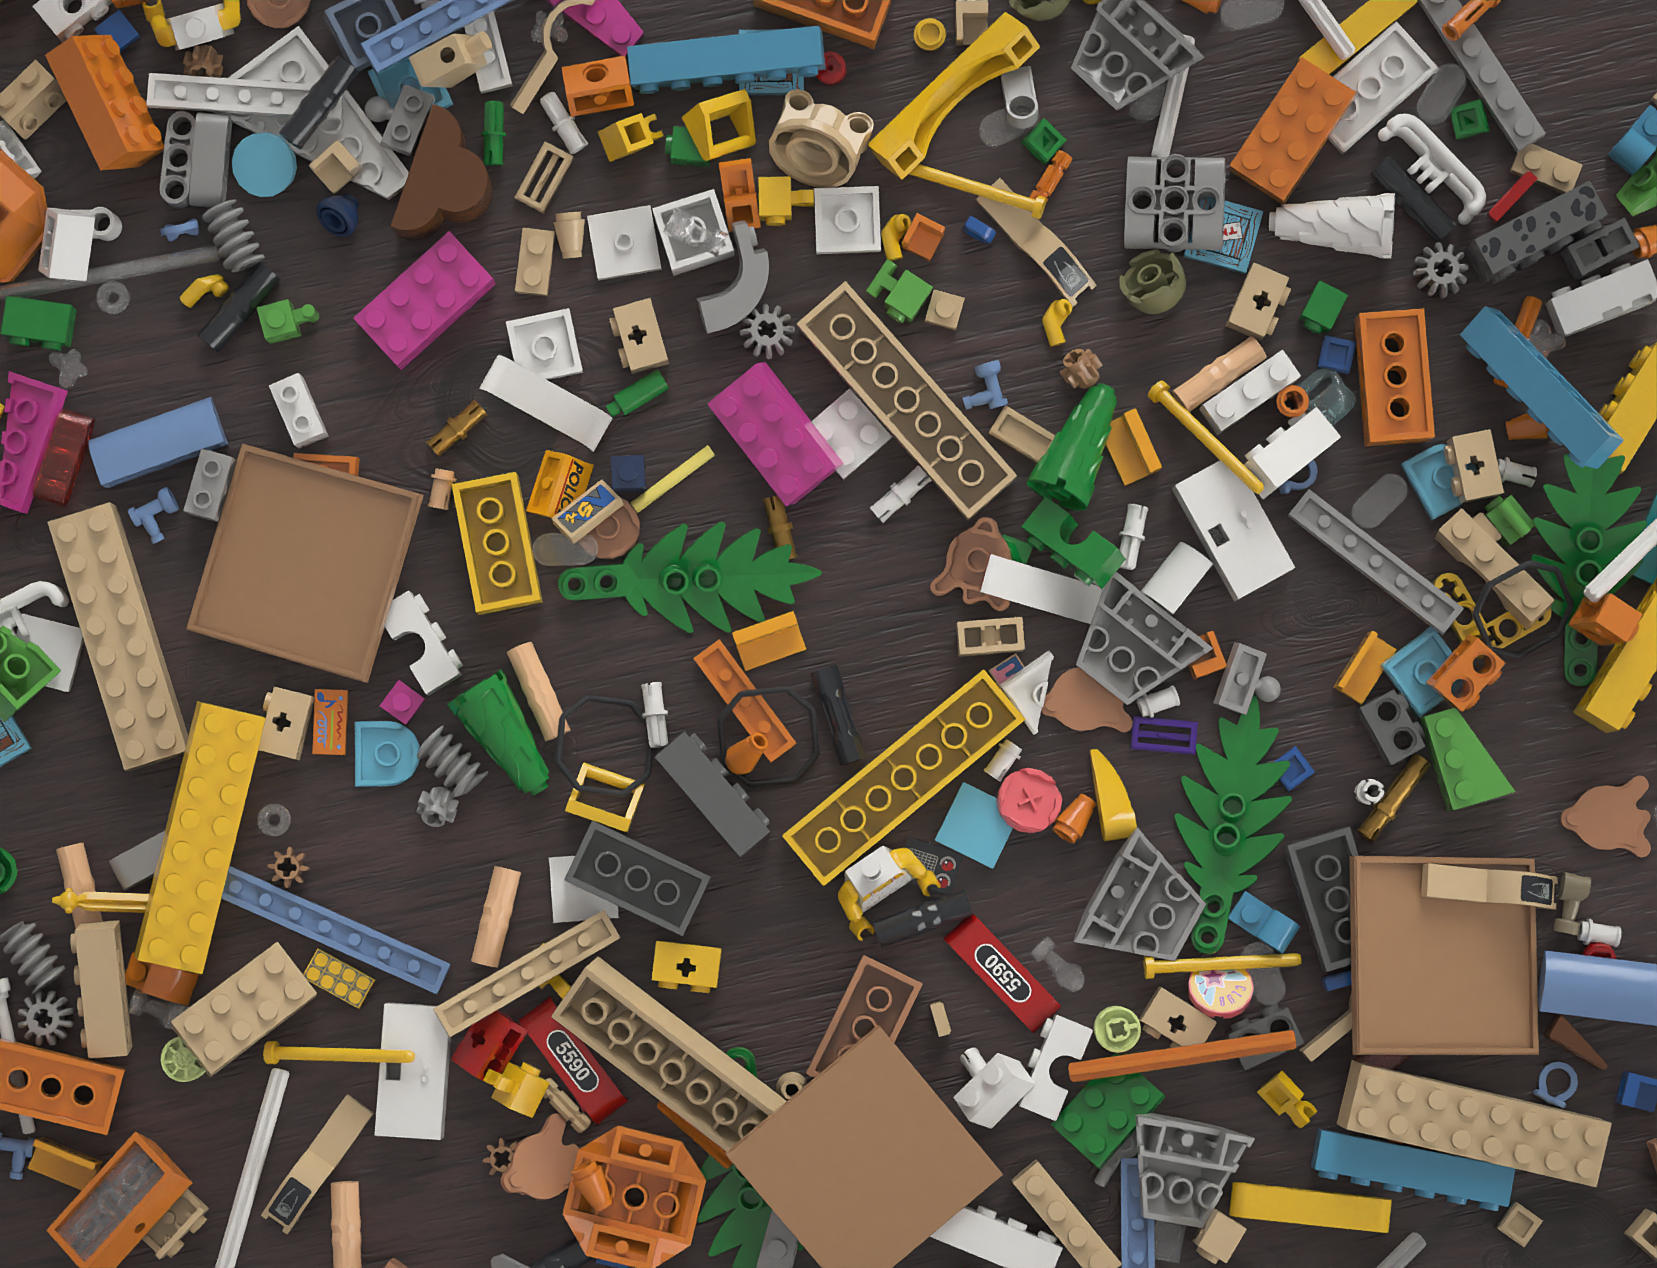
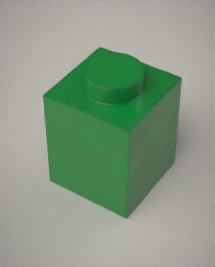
M673 126V135H667L665 154L671 155V163L710 167L711 160H703L687 127Z
M1319 280L1298 320L1304 322L1303 327L1310 332L1318 335L1321 332L1327 334L1331 330L1348 295Z

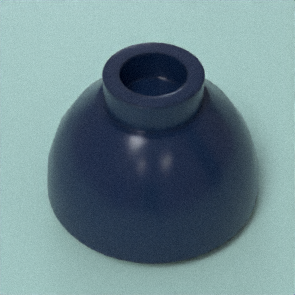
M350 194L329 196L317 204L316 214L322 226L336 236L348 237L353 234L358 224L359 214L357 209L359 203Z

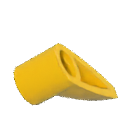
M1098 749L1090 750L1094 789L1103 840L1111 841L1128 838L1137 825L1134 810L1131 807L1125 787L1116 770Z

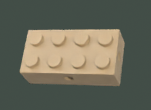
M276 942L173 1019L170 1026L208 1076L211 1077L316 998L317 992L280 944Z

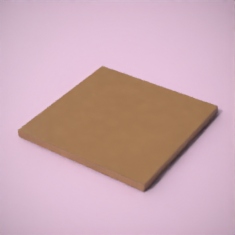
M242 443L186 630L368 683L424 495Z
M1350 856L1353 1055H1539L1536 907L1421 897L1423 864L1535 873V859Z
M879 1024L725 1152L726 1156L821 1268H893L1003 1175Z

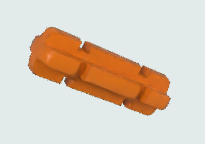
M1061 150L1057 151L1051 161L1052 165L1049 164L1035 187L1037 190H1033L1029 198L1036 200L1039 195L1046 197L1047 202V196H1050L1064 174L1062 171L1068 168L1072 157Z

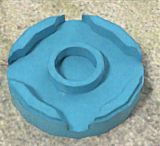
M258 132L246 137L235 148L232 158L233 174L238 184L248 193L259 197H270L284 191L294 180L297 170L296 155L292 148L290 149L281 136L270 132Z

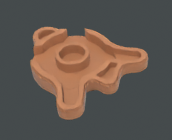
M982 517L978 519L973 527L954 538L946 555L944 571L930 584V589L934 595L943 596L959 587L963 590L962 598L966 604H974L985 600L997 611H1003L1009 607L1010 600L980 592L990 553L1012 560L1008 544L999 533L997 522L993 518Z
M1079 667L1066 671L1057 679L1049 694L1045 696L1044 705L1041 709L1044 715L1054 717L1065 726L1076 731H1089L1107 726L1125 733L1130 731L1133 724L1132 718L1123 709L1124 702Z
M1635 776L1619 787L1606 785L1590 788L1570 808L1562 811L1560 823L1565 829L1573 831L1583 842L1594 849L1612 850L1623 848L1633 853L1636 857H1646L1651 851V846L1643 832L1650 821L1651 815L1646 810H1639L1636 807V803L1648 790L1649 783L1645 777Z
M555 1113L550 1115L538 1134L524 1138L513 1148L512 1161L508 1164L506 1172L501 1177V1186L506 1192L528 1195L531 1198H535V1200H547L559 1195L565 1189H569L572 1177L571 1171L574 1169L579 1148L575 1144L567 1146L562 1144L566 1121L561 1114Z

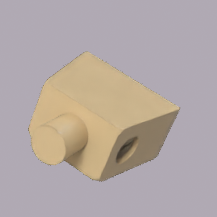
M483 31L476 35L452 34L410 56L409 60L422 87L452 88L486 66L487 61L483 53L492 48V43L489 36Z

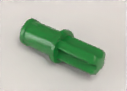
M488 101L485 103L484 132H481V136H484L483 164L486 166H494V164L496 166H503V137H506L507 133L503 132L504 104L500 101Z

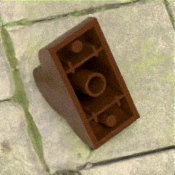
M432 104L391 223V228L397 237L410 241L423 240L432 236L441 227L444 219L457 223L477 219L487 210L493 195V186L489 174L481 159L470 150H467L465 137L456 118L448 110Z

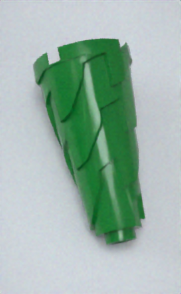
M1098 383L1097 386H1090L1079 405L1073 408L1061 432H1057L1048 450L1038 460L1030 474L1027 485L1042 498L1047 497L1050 500L1052 498L1060 500L1058 506L1075 511L1087 509L1095 488L1094 481L1104 457L1102 452L1112 429L1110 424L1117 403L1113 388L1102 383Z
M501 669L492 674L487 680H482L446 705L451 713L453 712L474 739L483 746L489 756L503 768L518 790H522L524 794L530 792L534 796L549 786L546 780L550 778L548 776L550 772L536 748L532 733L507 683V677Z

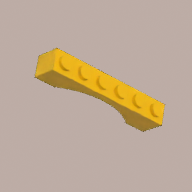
M1004 12L867 144L884 167L903 180L925 158L929 143L936 129L959 101L985 82L1001 74L1018 69L1040 48V45L1027 26Z

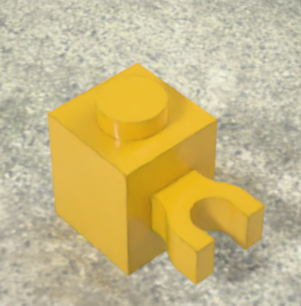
M642 113L600 130L598 135L609 161L611 162L636 153L653 144V141L663 137L662 130L653 133L649 129V123L657 120L656 115L652 114L643 118Z
M791 176L758 177L760 221H766V225L782 226L785 225V221L792 220L791 206L814 207V189L791 191Z
M509 1062L503 1074L488 1069L483 1081L494 1085L493 1087L496 1088L491 1098L507 1108L533 1118L550 1082L539 1076L540 1069L523 1062L521 1067Z

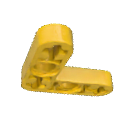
M1445 573L1438 576L1434 580L1433 585L1440 589L1443 586V579L1447 583L1453 581L1455 587L1452 589L1454 597L1457 599L1462 595L1465 600L1458 602V604L1468 608L1472 613V620L1468 625H1461L1456 619L1451 624L1460 643L1468 635H1477L1479 639H1482L1473 618V610L1476 605L1462 580L1453 573ZM1551 608L1540 617L1541 620H1537L1527 630H1524V627L1509 612L1500 615L1488 623L1484 621L1480 613L1479 616L1487 635H1491L1487 628L1491 627L1493 636L1500 642V645L1496 646V642L1493 640L1491 641L1492 646L1502 649L1545 625L1551 618L1552 610ZM1504 619H1509L1516 625V633L1510 638L1502 636L1499 631V625ZM1479 655L1475 659H1482L1484 657Z

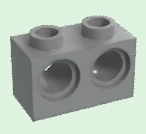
M201 449L183 511L189 515L219 522L237 460L227 455Z

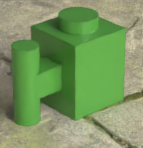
M887 259L865 292L875 299L882 289L889 292L890 294L884 302V307L888 309L886 313L899 323H903L906 320L911 324L932 293L933 287L908 270H905L897 281L891 276L898 266Z
M288 299L257 307L264 337L270 344L301 336L298 324L305 322L314 323L319 319V313L312 305L306 304L302 308L295 310L293 304Z
M1499 495L1484 507L1487 510L1485 516L1501 533L1499 541L1504 548L1512 545L1520 537L1522 538L1535 526L1531 518L1512 495L1504 500Z

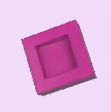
M398 680L380 704V707L405 725H408L426 699Z

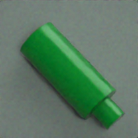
M656 369L613 395L615 401L607 405L606 408L612 417L622 411L626 416L667 391L669 387L659 370Z

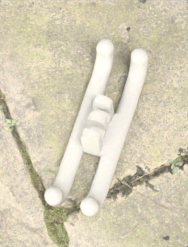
M1398 114L1387 122V126L1379 131L1378 138L1381 141H1387L1393 136H1398L1419 155L1420 158L1407 172L1412 175L1420 168L1423 173L1416 181L1421 184L1428 177L1432 180L1425 188L1428 194L1440 183L1444 182L1461 199L1464 210L1458 216L1460 224L1466 225L1470 223L1473 217L1481 212L1486 202L1484 187L1420 119L1410 114Z
M38 581L31 583L0 599V627H7L12 630L11 634L17 637L13 627L18 626L20 633L26 636L30 632L18 609L44 596H48L54 605L66 607L69 603V598L62 588L50 582Z

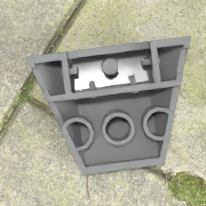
M1102 0L1098 3L1095 18L1089 31H1086L1071 69L1111 106L1119 110L1200 61L1204 56L1180 31L1145 0Z
M1115 572L1103 588L1076 665L1128 705L1214 648Z
M1136 827L1115 854L1086 906L1073 942L1175 961L1206 903L1165 860L1164 856L1156 850L1139 828Z
M1156 1113L1135 1115L1141 1216L1148 1219L1203 1228L1223 1194L1222 1188L1230 1174L1236 1172L1239 1167L1237 1162L1246 1147H1250L1255 1138L1204 1122Z

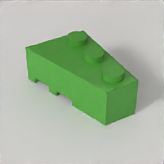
M1456 707L1418 718L1426 736L1425 742L1447 811L1457 810L1515 792Z

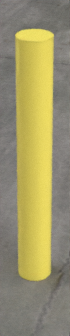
M707 445L630 504L639 513L714 457V452Z

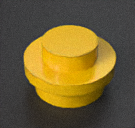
M924 19L916 25L914 30L916 44L926 51L937 50L943 45L946 38L943 24L936 19Z

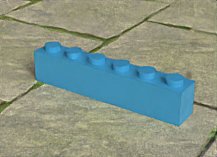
M820 26L627 46L630 84L635 90H639L641 94L659 92V87L669 86L675 91L687 90L691 88L690 84L703 83L704 87H717L723 85L722 81L734 79L737 84L754 82V77L767 76V80H782L786 78V74L799 73L800 77H811L818 75L819 70H826L823 35Z
M1485 306L1460 334L1468 343L1466 345L1467 350L1476 358H1482L1488 364L1486 370L1498 380L1502 379L1508 385L1507 392L1519 402L1523 401L1529 407L1527 413L1536 422L1544 423L1550 429L1547 432L1549 437L1561 446L1564 444L1570 451L1568 454L1569 458L1578 466L1598 469L1624 441L1500 310Z
M1317 1129L1311 1168L1319 1170V1177L1337 1180L1338 1174L1351 1176V1183L1370 1186V1180L1382 1182V1189L1402 1192V1187L1415 1189L1414 1195L1433 1199L1435 1193L1447 1195L1446 1201L1466 1205L1467 1199L1480 1201V1208L1498 1211L1499 1205L1509 1207L1515 1168L1323 1129Z

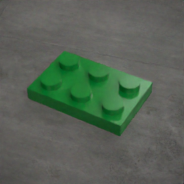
M1140 1073L1093 1079L1087 1083L1051 1125L1097 1168L1101 1169L1136 1131L1135 1115L1152 1113L1166 1096Z

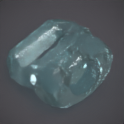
M1319 367L1298 386L1308 394L1328 376L1331 378L1332 384L1327 385V388L1318 396L1316 395L1313 400H1309L1307 410L1312 411L1317 407L1329 423L1333 425L1356 405L1357 399L1354 393L1345 386L1337 372Z

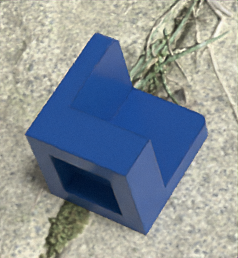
M1622 1071L1615 1103L1653 1112L1657 1103V1079Z

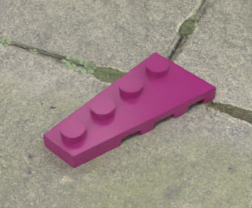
M546 0V1H547L548 3H550L552 6H554L557 2H559V1H561V0ZM595 0L592 6L578 4L569 6L562 11L564 15L616 54L625 56V58L628 57L627 46L637 45L644 36L643 30L618 0Z
M9 371L8 383L11 384L10 399H6L5 412L8 413L6 431H2L1 444L4 445L3 460L0 461V505L28 514L68 391Z

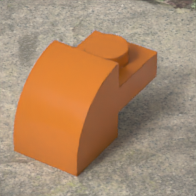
M751 158L720 162L719 169L729 232L733 231L731 223L744 220L748 227H761Z
M135 952L132 953L125 972L126 985L170 1002L189 1005L199 976L198 974L139 961L134 957Z

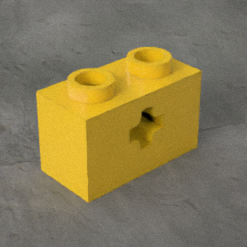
M657 940L652 980L659 981L658 987L677 989L678 983L691 985L690 991L710 993V987L717 988L722 948ZM685 958L690 959V964L696 965V971L689 972L688 977L683 976V970L677 969L678 963H683Z

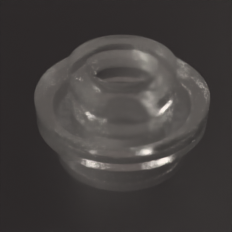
M107 282L97 292L99 307L109 314L120 313L129 304V292L119 282ZM111 293H118L119 300L114 304L109 303V295Z
M279 804L265 806L258 815L259 828L269 836L282 835L288 830L291 823L288 810ZM272 814H277L280 817V823L277 826H272L269 823V818Z

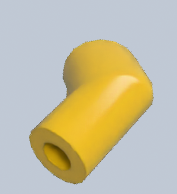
M905 214L891 217L881 231L886 258L890 261L903 258L899 241L911 225L910 218Z
M218 274L197 278L180 296V300L184 305L192 308L205 293L212 291L215 297H222L229 290V285L224 282V277Z
M1066 299L1052 302L1042 318L1050 347L1065 343L1061 325L1072 312V305Z

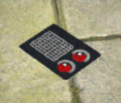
M908 837L905 848L913 852L926 867V871L934 872L941 885L939 889L936 884H931L927 889L945 895L951 894L963 854ZM914 878L913 880L908 882L919 886L917 883V878Z

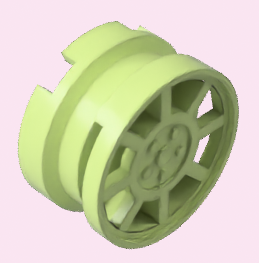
M1110 1006L1097 1015L1094 1021L1093 1032L1097 1042L1103 1048L1119 1053L1135 1046L1141 1034L1139 1019L1131 1010L1121 1006Z
M179 1037L170 1040L163 1048L161 1065L164 1072L173 1080L188 1082L201 1077L205 1073V1070Z

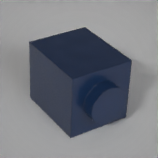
M643 455L611 457L612 488L615 493L647 491L645 458Z

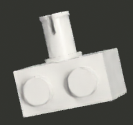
M970 1048L965 1051L969 1059L962 1054L960 1062L965 1066L972 1079L953 1098L970 1122L992 1129L1035 1083L1020 1061L997 1053L986 1064L977 1048Z

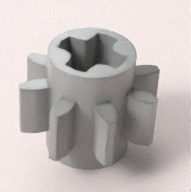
M433 787L430 793L422 791L416 812L422 814L421 818L427 825L441 827L445 821L453 823L459 801L453 800L454 796L447 788Z

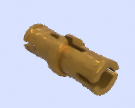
M474 399L454 419L450 417L446 420L448 424L430 440H427L426 443L441 457L460 438L464 440L468 436L466 433L488 414Z
M778 495L764 498L763 502L770 525L767 530L768 534H772L775 548L790 544L792 550L789 559L798 557L790 529H793L792 522H788L784 503Z

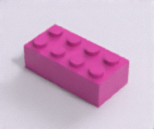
M448 231L353 319L392 362L402 370L494 287L496 283L489 273Z
M766 362L755 364L707 403L785 506L798 502L844 465Z

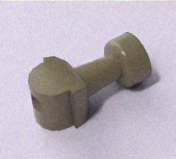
M1568 872L1563 873L1558 890V899L1564 901L1562 919H1555L1553 931L1579 935L1580 923L1575 922L1580 902L1587 898L1590 893L1591 877L1577 876Z

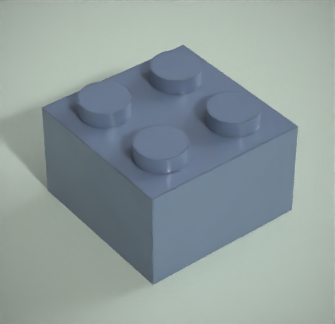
M345 0L324 10L323 16L345 60L358 71L371 66L360 44L402 22L392 0Z

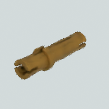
M1414 753L1384 796L1372 805L1373 810L1357 829V832L1368 841L1374 843L1390 820L1394 821L1397 817L1395 813L1422 776L1431 767V764L1419 754Z

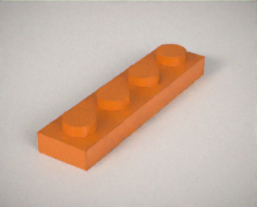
M720 639L693 658L727 705L737 693L756 689ZM761 695L742 697L732 709V712L750 735L759 732L766 737L768 746L763 753L770 763L797 744Z

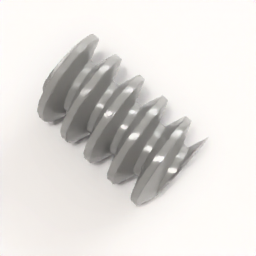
M235 199L208 209L202 217L205 222L211 223L208 231L210 234L216 235L213 239L215 246H222L218 254L222 258H227L223 263L225 269H233L231 272L234 273L246 270L265 258L263 254L253 255L252 252L259 247V244L248 243V240L255 234L253 231L243 232L242 229L249 224L248 219H237L244 210L243 208L232 207L237 201Z
M443 725L424 741L417 753V758L420 760L429 756L426 767L430 769L438 766L434 775L437 778L447 775L444 786L447 788L456 784L452 794L458 797L472 790L488 774V771L478 775L476 772L480 763L467 764L471 754L469 752L461 756L458 754L462 747L461 743L454 746L449 745L453 738L452 734L441 737Z
M21 921L0 935V943L8 941L3 949L5 954L15 952L10 960L12 965L23 963L17 973L21 976L30 974L25 984L26 986L37 985L32 992L34 994L56 980L65 970V966L55 968L52 966L58 956L46 957L45 954L51 946L50 944L38 945L44 935L42 933L31 934L36 923L25 925L24 921Z

